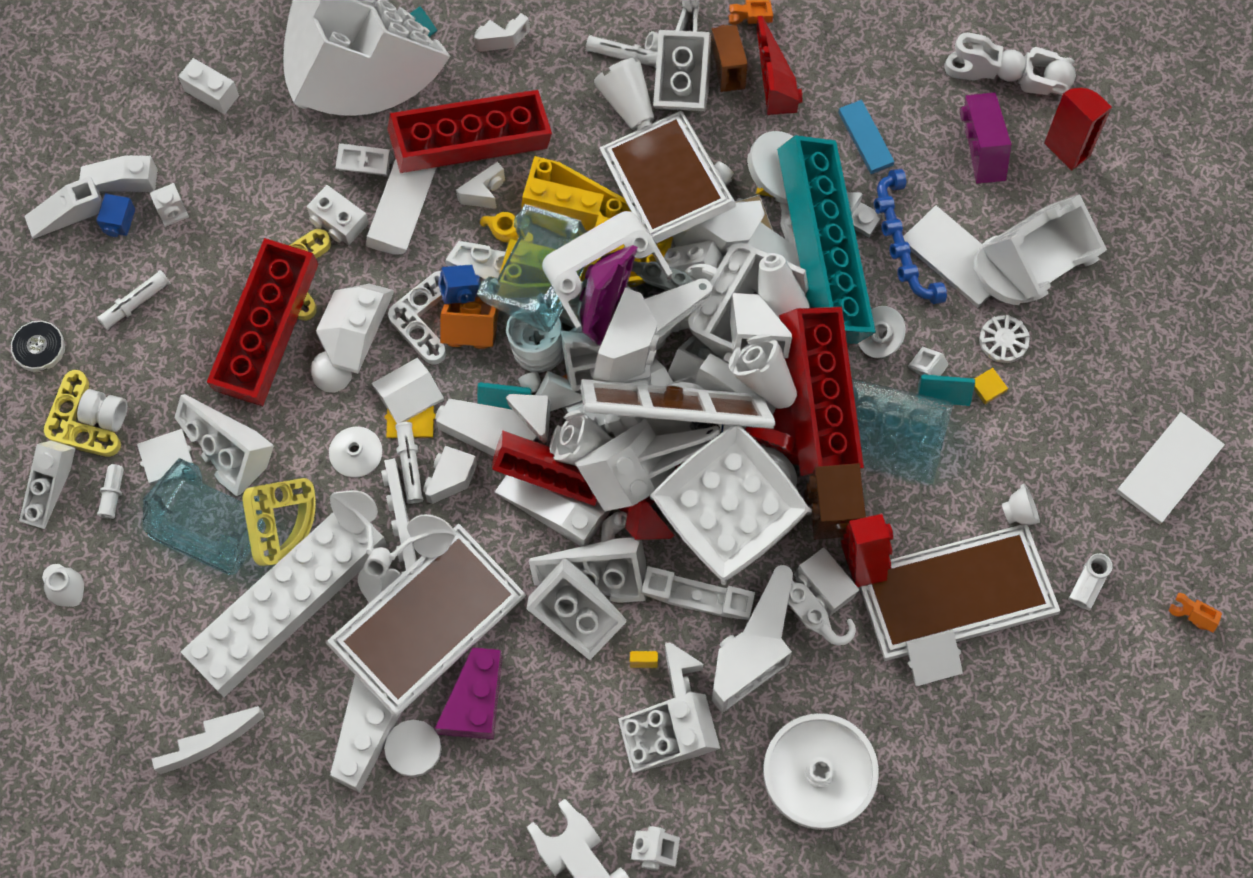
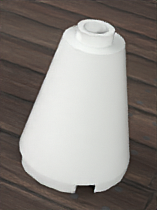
M634 58L622 60L610 66V72L604 76L603 72H601L594 79L597 89L632 130H641L652 124L654 114L639 59L636 61Z
M775 253L766 255L759 262L758 295L762 297L778 318L779 315L794 309L810 308L809 302L785 257Z
M760 334L746 340L748 345L742 350L738 347L730 357L729 369L733 376L775 408L781 409L791 406L795 401L797 391L778 341L769 334Z
M573 410L563 417L566 421L562 427L557 425L550 442V453L554 454L555 457L553 458L559 462L576 465L575 461L609 442L612 438L580 410Z

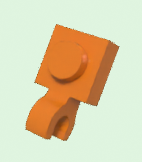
M745 0V5H729L731 15H728V19L731 25L739 24L747 19L748 24H757V16L760 15L763 16L766 23H773L770 0Z
M1178 593L1175 600L1182 603L1183 607L1171 604L1169 612L1178 617L1188 615V620L1192 621L1196 627L1214 633L1219 625L1222 612L1198 599L1194 602L1185 594Z

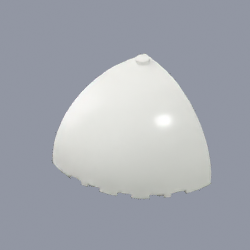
M293 0L285 33L283 65L286 85L295 105L303 109L311 108L328 114L355 116L380 112L410 99L424 89L438 75L450 55L439 40L434 39L432 41L427 36L430 31L426 27L414 21L415 18L403 8H399L397 11L396 7L388 2L389 0Z

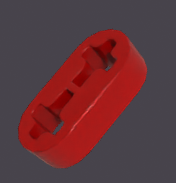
M745 427V431L758 444L783 453L792 452L796 441L792 436L771 428Z

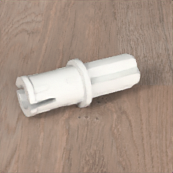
M111 464L107 468L104 487L100 488L102 495L97 512L99 517L115 518L118 497L122 495L120 486L124 469L120 465Z

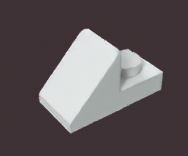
M496 162L456 189L460 204L496 209L495 197L490 190L495 191L503 184L505 180L503 167Z
M847 192L854 229L870 238L881 221L883 214H877L874 209L861 203L862 193Z
M665 643V654L674 698L691 692L688 676L683 677L682 674L702 671L703 664L672 643Z

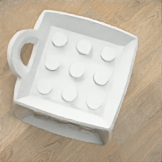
M737 425L728 428L699 449L650 494V499L656 502L680 537L721 580L722 585H726L727 580L772 548L805 515L812 514V509L807 506L795 488L797 475L789 459L778 450L769 447L762 448L741 426Z

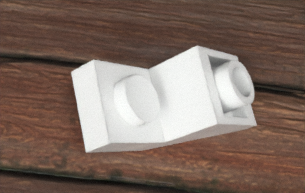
M520 13L515 20L512 19L507 24L505 30L489 20L475 32L476 50L482 52L515 48L530 31L529 18Z

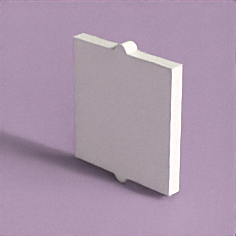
M182 429L137 444L142 459L140 465L145 469L149 484L195 469L190 455L191 447L187 445Z
M953 629L906 642L910 660L908 666L912 669L916 686L963 674L959 657L961 650L957 648Z

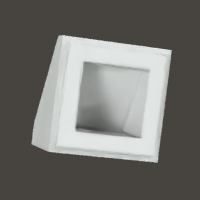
M922 347L908 365V368L919 375L941 376L947 368L948 362L944 354Z

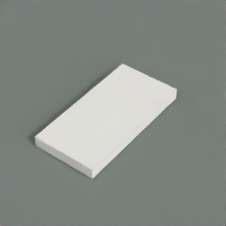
M935 205L903 236L904 240L909 243L912 253L979 308L991 296L984 289V284L979 279L977 272H974V258L982 244Z
M1180 412L1116 490V493L1160 525L1225 444Z

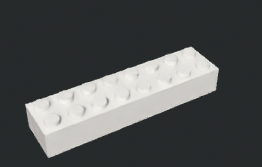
M334 513L329 515L189 643L181 653L225 697L364 568L369 558V555L366 553L368 549V528L365 527L361 533L355 534L346 530L338 522ZM373 527V548H386L387 543L384 537Z

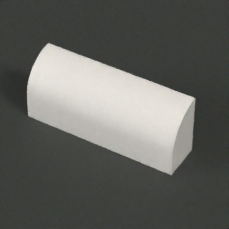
M395 159L367 235L366 247L390 254H403L406 252L437 167L400 173Z

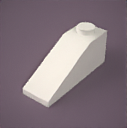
M125 155L82 166L79 180L91 176L99 191L153 192L156 187L158 169L151 156Z

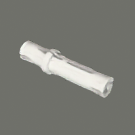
M589 35L587 39L586 51L588 52L591 51L624 60L634 58L636 61L639 59L641 64L656 68L657 52L643 49L637 44L630 46L593 37L592 35Z
M159 270L124 298L115 300V304L100 316H97V319L106 330H109L110 327L125 316L127 318L131 316V312L150 299L166 285H169L170 281Z
M401 422L395 425L399 445L396 450L397 455L401 459L406 503H419L423 501L416 456L418 446L414 443L412 423ZM405 440L407 441L409 458L407 456V447ZM409 467H411L413 485H412V483H411V476H410V469H409Z

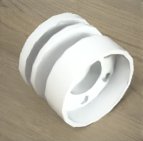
M529 303L515 310L508 319L506 334L515 361L523 369L530 372H545L555 368L562 362L564 353L560 331H563L559 315L551 307L542 303Z

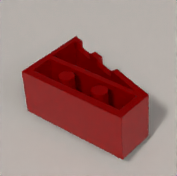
M882 514L849 521L846 527V534H843L844 540H841L840 543L854 584L857 587L887 581L888 569L892 568L889 557L893 553L890 540L894 539L890 523H885Z

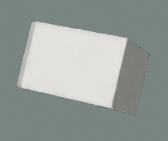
M547 371L536 395L549 397L551 403L550 411L583 401L581 390L572 392L568 379L550 371Z
M509 394L506 399L512 410L543 444L547 442L551 409L549 397Z

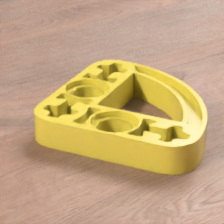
M307 478L254 486L244 491L243 506L252 557L256 564L260 566L277 564L309 535L314 520L316 501L314 486ZM277 487L280 488L283 493V499L281 502L277 501V499L275 498V490ZM293 489H303V493L293 495ZM254 496H259V501L255 502ZM298 504L295 526L288 539L280 546L273 508ZM262 510V513L256 514V511ZM260 518L266 524L264 533H261L257 527ZM261 538H267V541L261 542ZM268 550L269 555L264 556V551Z

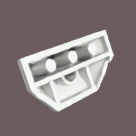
M364 284L334 291L316 329V334L333 367L359 373L391 301L394 290L373 284Z

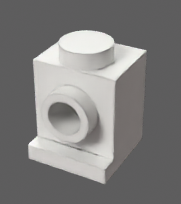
M174 183L150 192L156 210L165 227L189 217Z

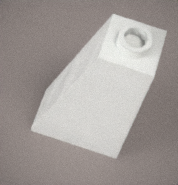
M448 399L445 406L441 405L435 416L438 430L493 457L502 430L537 443L540 441L522 419L510 409Z

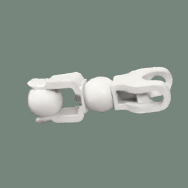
M962 33L957 38L955 52L951 53L945 62L946 73L953 78L973 81L981 78L994 79L997 74L1005 81H1016L1019 79L1018 84H1021V89L1024 92L1048 95L1056 93L1063 95L1074 84L1076 78L1075 68L1072 66L1075 61L1071 58L1060 57L1055 52L1039 47L1032 48L1024 57L1021 52L1016 50L1003 51V46L995 45L986 36L973 33ZM963 43H969L973 49L965 48ZM958 62L965 64V66L958 69L952 63ZM1033 66L1046 67L1043 77L1033 74Z

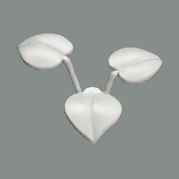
M361 491L335 492L330 496L332 511L338 522L346 530L358 534L365 527L368 528V549L366 553L369 555V558L358 575V585L368 603L401 575L398 570L389 568L392 560L410 543L414 542V548L420 555L427 558H435L443 555L449 549L456 536L455 530L445 520L437 516L425 514L414 517L408 523L407 531L411 537L406 539L394 552L390 553L386 548L374 549L373 525L370 523L376 518L378 513L374 500L368 494Z

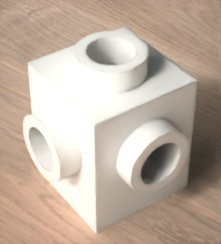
M649 826L648 831H636L631 860L641 862L642 868L658 871L659 866L675 867L680 838L665 833L663 828Z

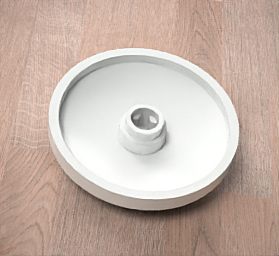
M809 714L790 721L773 737L764 759V783L772 803L786 818L806 828L818 830L833 829L853 821L869 805L878 784V761L870 741L854 724L834 715Z

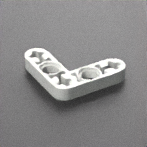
M441 271L431 274L393 304L388 312L392 326L428 364L432 365L439 364L445 359V346L443 343H440V339L419 317L443 299L439 286L436 287V281L439 280ZM427 287H429L431 291L433 290L435 296L432 297ZM418 295H425L428 297V301L426 304L419 306L413 302L414 298ZM399 311L401 314H405L406 320L409 322L407 326L401 318L396 317V312ZM419 328L425 333L421 339L415 340L410 337L411 331ZM427 341L433 349L439 348V355L431 354L429 356V349L425 345Z

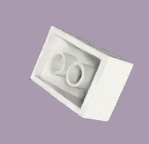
M566 558L529 595L526 608L589 660L597 654L627 621L592 581Z

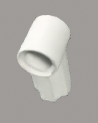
M1099 553L1089 558L1068 598L1069 601L1082 609L1091 610L1107 576L1112 571V561L1108 556ZM1091 564H1100L1103 567L1104 573H1095L1091 568Z

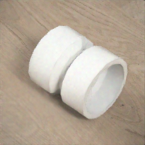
M88 389L84 392L79 402L78 420L92 426L99 423L100 428L117 432L121 428L127 414V401L124 398L113 395L106 397L103 392Z

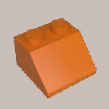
M476 297L473 302L444 304L440 314V343L451 347H460L462 345H473L478 349L493 347L496 338L500 299Z

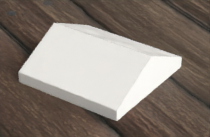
M418 357L372 383V386L397 424L406 422L444 400L431 374Z

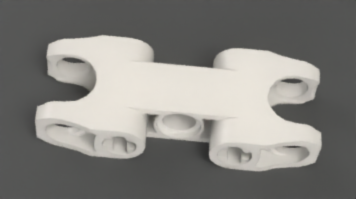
M566 799L558 803L568 824L562 835L558 837L546 836L534 822L527 826V830L537 846L540 857L554 876L567 868L573 878H629L621 867L611 875L607 873L591 851L593 847L601 842L600 837L588 820L577 812Z

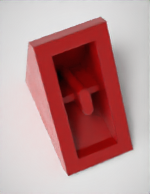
M645 499L633 506H629L625 528L635 540L671 539L675 536Z

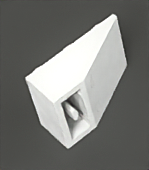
M689 692L618 719L632 773L698 757L720 749L705 694Z

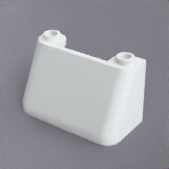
M1080 194L1038 210L982 247L986 256L1027 298L1033 297L1034 300L1041 299L1049 294L1047 290L1051 287L1050 282L1076 265L1084 263L1085 266L1094 264L1100 260L1098 256L1107 250Z

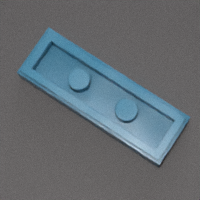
M859 100L839 108L838 113L870 174L894 166L895 161L863 101Z

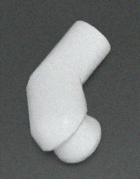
M616 512L604 520L601 542L615 539V534L625 528L626 512Z

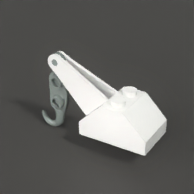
M634 261L632 272H635L646 283L667 291L644 299L641 293L625 288L599 349L593 380L623 382L642 375L646 365L651 366L654 361L659 339L709 299L712 284L706 279L692 281L686 272L672 267L669 268L673 273V278L667 280L657 262Z

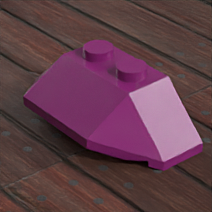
M634 245L602 256L595 265L591 264L585 274V279L588 280L587 285L583 288L579 297V301L582 302L579 312L582 332L600 347L625 288H627L638 249Z

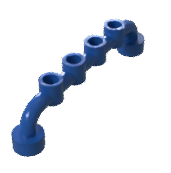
M902 169L890 170L888 176L878 183V198L874 200V209L877 214L884 213L887 220L882 222V232L884 236H892L894 240L889 249L892 259L900 258L902 266L898 268V278L900 282L908 281L911 290L918 297L929 299L932 304L944 303L947 299V290L942 282L931 283L928 289L923 288L919 283V271L917 266L912 263L910 245L904 240L902 222L900 219H897L894 212V199L887 192L888 187L893 191L904 189L906 187V175Z

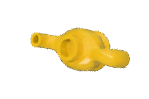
M501 212L496 216H483L480 219V225L483 227L489 226L492 234L501 242L509 243V240L513 239L525 243H533L531 234H521L518 220L512 213Z

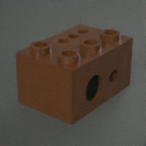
M860 463L815 467L812 476H809V483L806 484V490H804V500L807 506H810L812 509L811 520L814 540L842 538L843 534H846V527L849 521L866 517Z

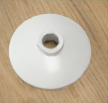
M878 306L871 309L876 333L858 344L861 350L868 356L885 358L900 348L905 337L906 327L904 319L898 311L888 306ZM887 330V335L883 338V333Z
M364 427L344 429L334 437L329 447V459L332 466L337 472L347 477H362L371 473L378 466L382 457V445L379 438L374 432ZM352 446H359L357 452H350Z

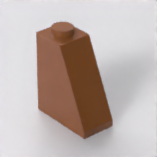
M720 25L717 28H712L711 44L720 92L745 89L748 63L737 25Z

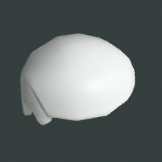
M325 351L319 353L312 361L311 375L314 384L322 391L338 392L345 389L351 381V372L333 367Z

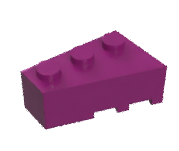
M996 92L965 95L964 106L960 107L961 121H965V134L969 143L976 184L1006 181L1012 144Z
M472 648L435 727L438 735L494 740L503 659L501 650Z

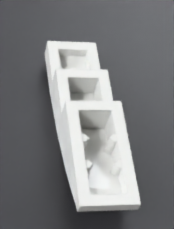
M257 706L203 721L205 733L179 739L180 751L152 758L154 770L159 774H163L189 765L218 751L242 736L262 720L264 712Z

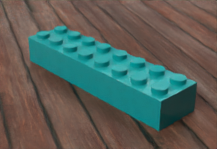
M795 135L781 145L777 152L800 268L805 269L809 289L806 292V298L810 308L842 307L847 344H858L876 333L837 142L836 140Z

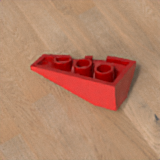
M762 15L757 16L756 31L767 115L797 113L798 104L803 102L802 89L797 88L796 78Z

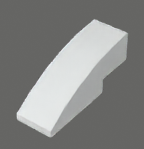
M709 354L699 368L694 383L706 390L757 394L733 376L728 363L712 354ZM764 399L773 415L776 408Z

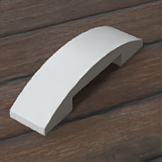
M648 566L641 594L681 608L722 617L749 620L755 592L732 586L723 588L674 576V572Z

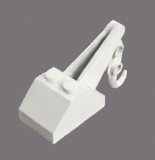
M680 0L682 1L683 10L676 30H659L653 106L655 109L705 111L710 80L711 35L710 32H697L699 0ZM690 14H693V31H687Z
M760 200L738 202L735 208L673 236L676 247L713 240L723 257L734 244L745 243L768 254L782 255L787 262L800 267L788 204L780 203L782 210L780 225L785 239L761 223L765 213Z
M780 565L775 568L743 633L736 637L730 635L720 643L721 648L718 652L712 701L721 713L728 710L789 664L792 651L781 639L787 604H789L807 628L822 635L831 644L837 646L845 645L851 642L855 636L856 629L852 619L847 620L849 631L846 635L838 636L833 632L825 608L806 585L793 581L792 570L786 565Z

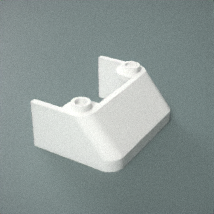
M624 211L548 254L543 260V271L578 332L582 330V326L568 303L576 298L582 289V283L576 271L623 244L625 247L632 245L638 247L635 258L639 259L653 254L667 280L673 278V273L653 238L637 215L632 212Z
M737 243L729 248L710 281L712 291L709 299L697 307L688 318V325L692 334L722 360L726 352L733 353L729 320L732 293H758L759 262L768 255V253L745 243ZM787 262L802 291L806 293L809 289L806 270Z

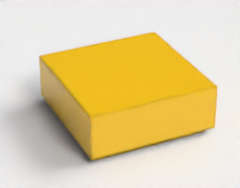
M994 368L974 378V390L984 404L989 403L1008 390V387Z
M631 651L630 668H658V652Z

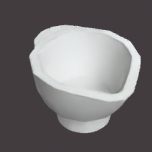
M1022 484L1020 489L1010 496L1009 501L1002 503L1009 524L1018 522L1025 525L1040 523L1033 497L1028 487Z
M52 564L44 570L42 577L44 591L49 601L58 606L74 607L80 604L83 597L84 582L78 572L71 568H65L60 564Z

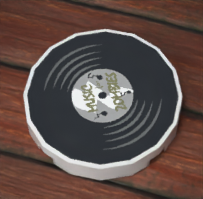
M32 321L23 325L14 334L11 341V353L15 361L25 370L32 372H41L40 370L46 368L48 370L54 367L62 359L65 352L62 333L52 323L45 321Z

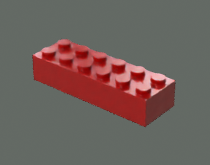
M539 90L390 113L387 128L400 173L547 149L552 135Z
M263 239L207 380L208 385L213 391L263 407L319 265L312 252L270 239Z
M842 307L798 308L779 315V319L792 334L788 358H785L797 391V396L791 405L800 476H810L813 474L815 467L860 463V469L864 468Z

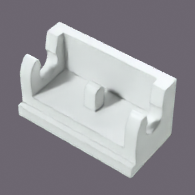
M339 143L335 168L339 171L361 172L389 177L391 173L389 166L393 164L394 157L389 149Z

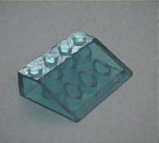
M852 378L864 467L933 484L953 407L952 402Z

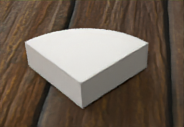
M695 264L688 267L684 272L690 276L692 281L706 279L710 282L718 269L707 264Z

